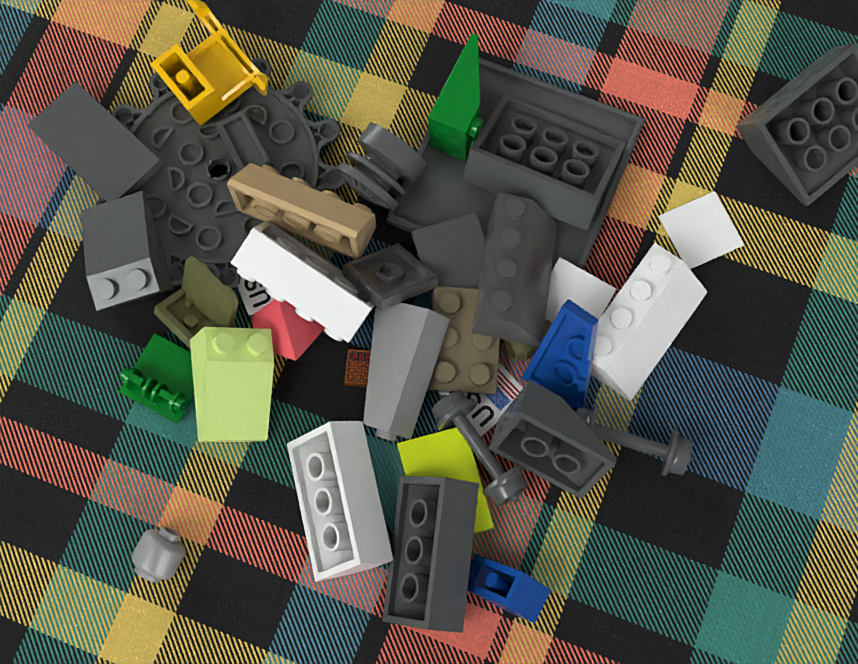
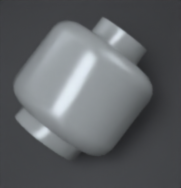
M162 526L160 530L149 529L145 531L131 555L132 563L135 565V573L153 583L171 579L186 555L185 546L179 541L181 535L166 526Z

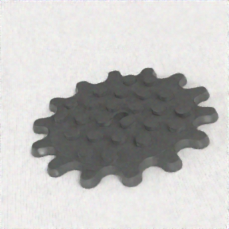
M263 58L253 59L251 62L269 79L271 74L270 63ZM155 72L149 79V85L154 94L153 101L149 106L139 109L128 104H121L112 112V115L164 164L134 193L145 191L171 276V285H182L185 260L194 256L200 263L203 262L213 270L214 276L223 285L235 289L240 283L241 276L237 273L238 268L231 264V261L252 228L264 221L237 210L227 183L239 171L214 123L244 109L274 165V169L281 176L292 180L293 177L300 178L306 181L311 188L323 192V190H338L345 183V179L336 171L337 166L327 165L320 159V151L325 146L335 142L339 137L340 127L334 120L326 119L313 122L305 117L304 108L313 97V88L308 82L298 81L285 90H276L270 86L269 80L267 95L263 96L252 85L207 122L199 126L157 72ZM217 165L228 167V174L221 177L213 178L211 171ZM99 198L95 206L106 203V201Z

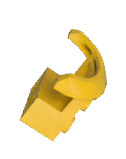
M186 0L211 35L187 54L176 43L150 64L199 126H201L252 85L263 96L267 95L269 79L243 53L204 2L200 0Z

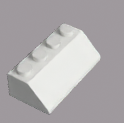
M269 220L252 228L231 261V264L238 268L237 273L250 282L258 281L267 287L266 292L272 298L280 302L286 300L296 307L295 312L299 316L310 322L313 320L317 321L325 327L324 331L337 341L344 339L349 343L375 306L373 302L342 275L341 269Z
M654 243L599 319L590 375L630 402L707 294L706 289L684 261Z
M330 421L287 443L315 582L369 570L393 561L363 421Z

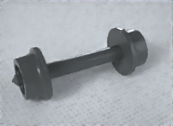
M456 390L448 395H442L441 400L431 410L437 419L436 428L442 431L455 424L494 480L483 490L484 496H490L499 507L510 501L518 502L519 494L529 486L522 475L523 467L518 465L505 472L466 417L477 405L474 399L469 400L461 390Z
M594 406L592 409L577 407V415L600 440L663 458L660 473L662 476H666L669 473L683 476L687 465L694 461L691 454L693 440L681 436L679 430L674 429L668 444H664L595 423L599 411L598 406Z

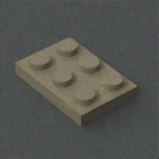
M434 288L432 311L449 318L450 321L427 391L454 392L461 390L467 394L496 395L500 338L472 333L478 289Z

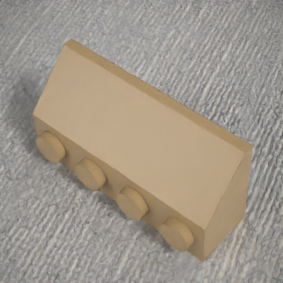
M249 163L231 177L227 183L238 211L264 222L269 220L285 231L354 260L363 256L376 229L375 214L367 206L360 203H354L353 205L346 203L337 194L328 190H323V192L317 191L300 178L293 177L292 180L281 176L276 169L268 165L260 167Z

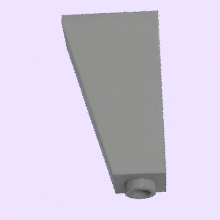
M398 303L383 310H380L377 306L375 307L363 420L364 425L376 428L375 436L395 442L397 436L411 440L449 325V318L430 309L404 303Z

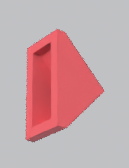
M274 299L251 316L253 328L271 329L273 353L297 361L320 333L324 331L325 327L315 320L310 322L299 316L295 312L296 307L286 300L280 302Z

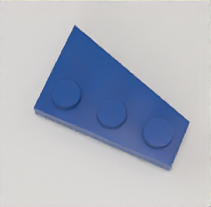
M568 299L562 305L525 370L522 379L527 382L531 380L561 396L575 412L578 406L585 408L599 319Z

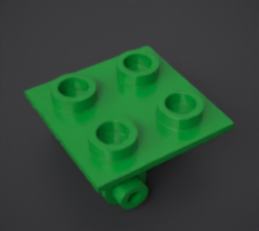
M154 333L132 369L126 367L121 372L120 380L124 381L118 392L178 424L194 398L191 352Z

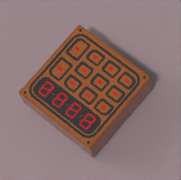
M348 349L345 385L367 387L371 351Z

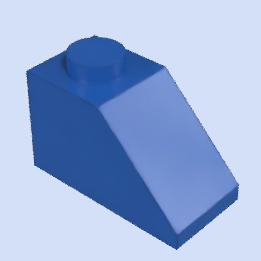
M477 554L470 565L468 592L535 624L551 591L549 588L522 571Z

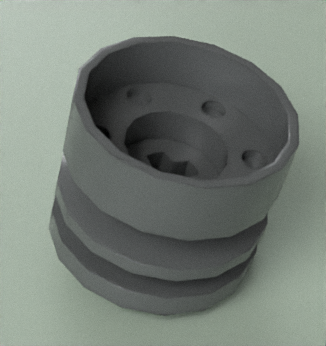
M370 122L357 140V143L367 154L363 157L360 154L349 151L346 157L356 169L341 162L336 171L345 179L348 186L361 197L374 205L382 206L393 212L398 203L388 192L403 198L406 192L397 182L398 178L414 183L427 163L412 147L382 126Z

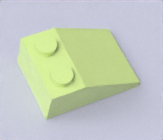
M203 327L190 339L198 442L266 441L268 439L274 371L271 329Z

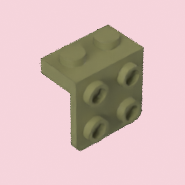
M191 256L185 260L181 289L157 304L154 314L190 348V339L203 327L233 328L238 308V299L233 289L223 285L213 275L208 265L203 262L200 263L194 256Z

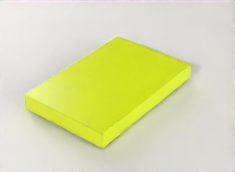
M457 427L397 443L405 476L446 477L479 483L474 534L494 529L486 497L482 493L483 487L473 451Z

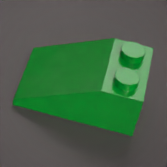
M471 33L428 116L430 147L465 162L470 148L479 136L483 125V119L480 118L478 35Z

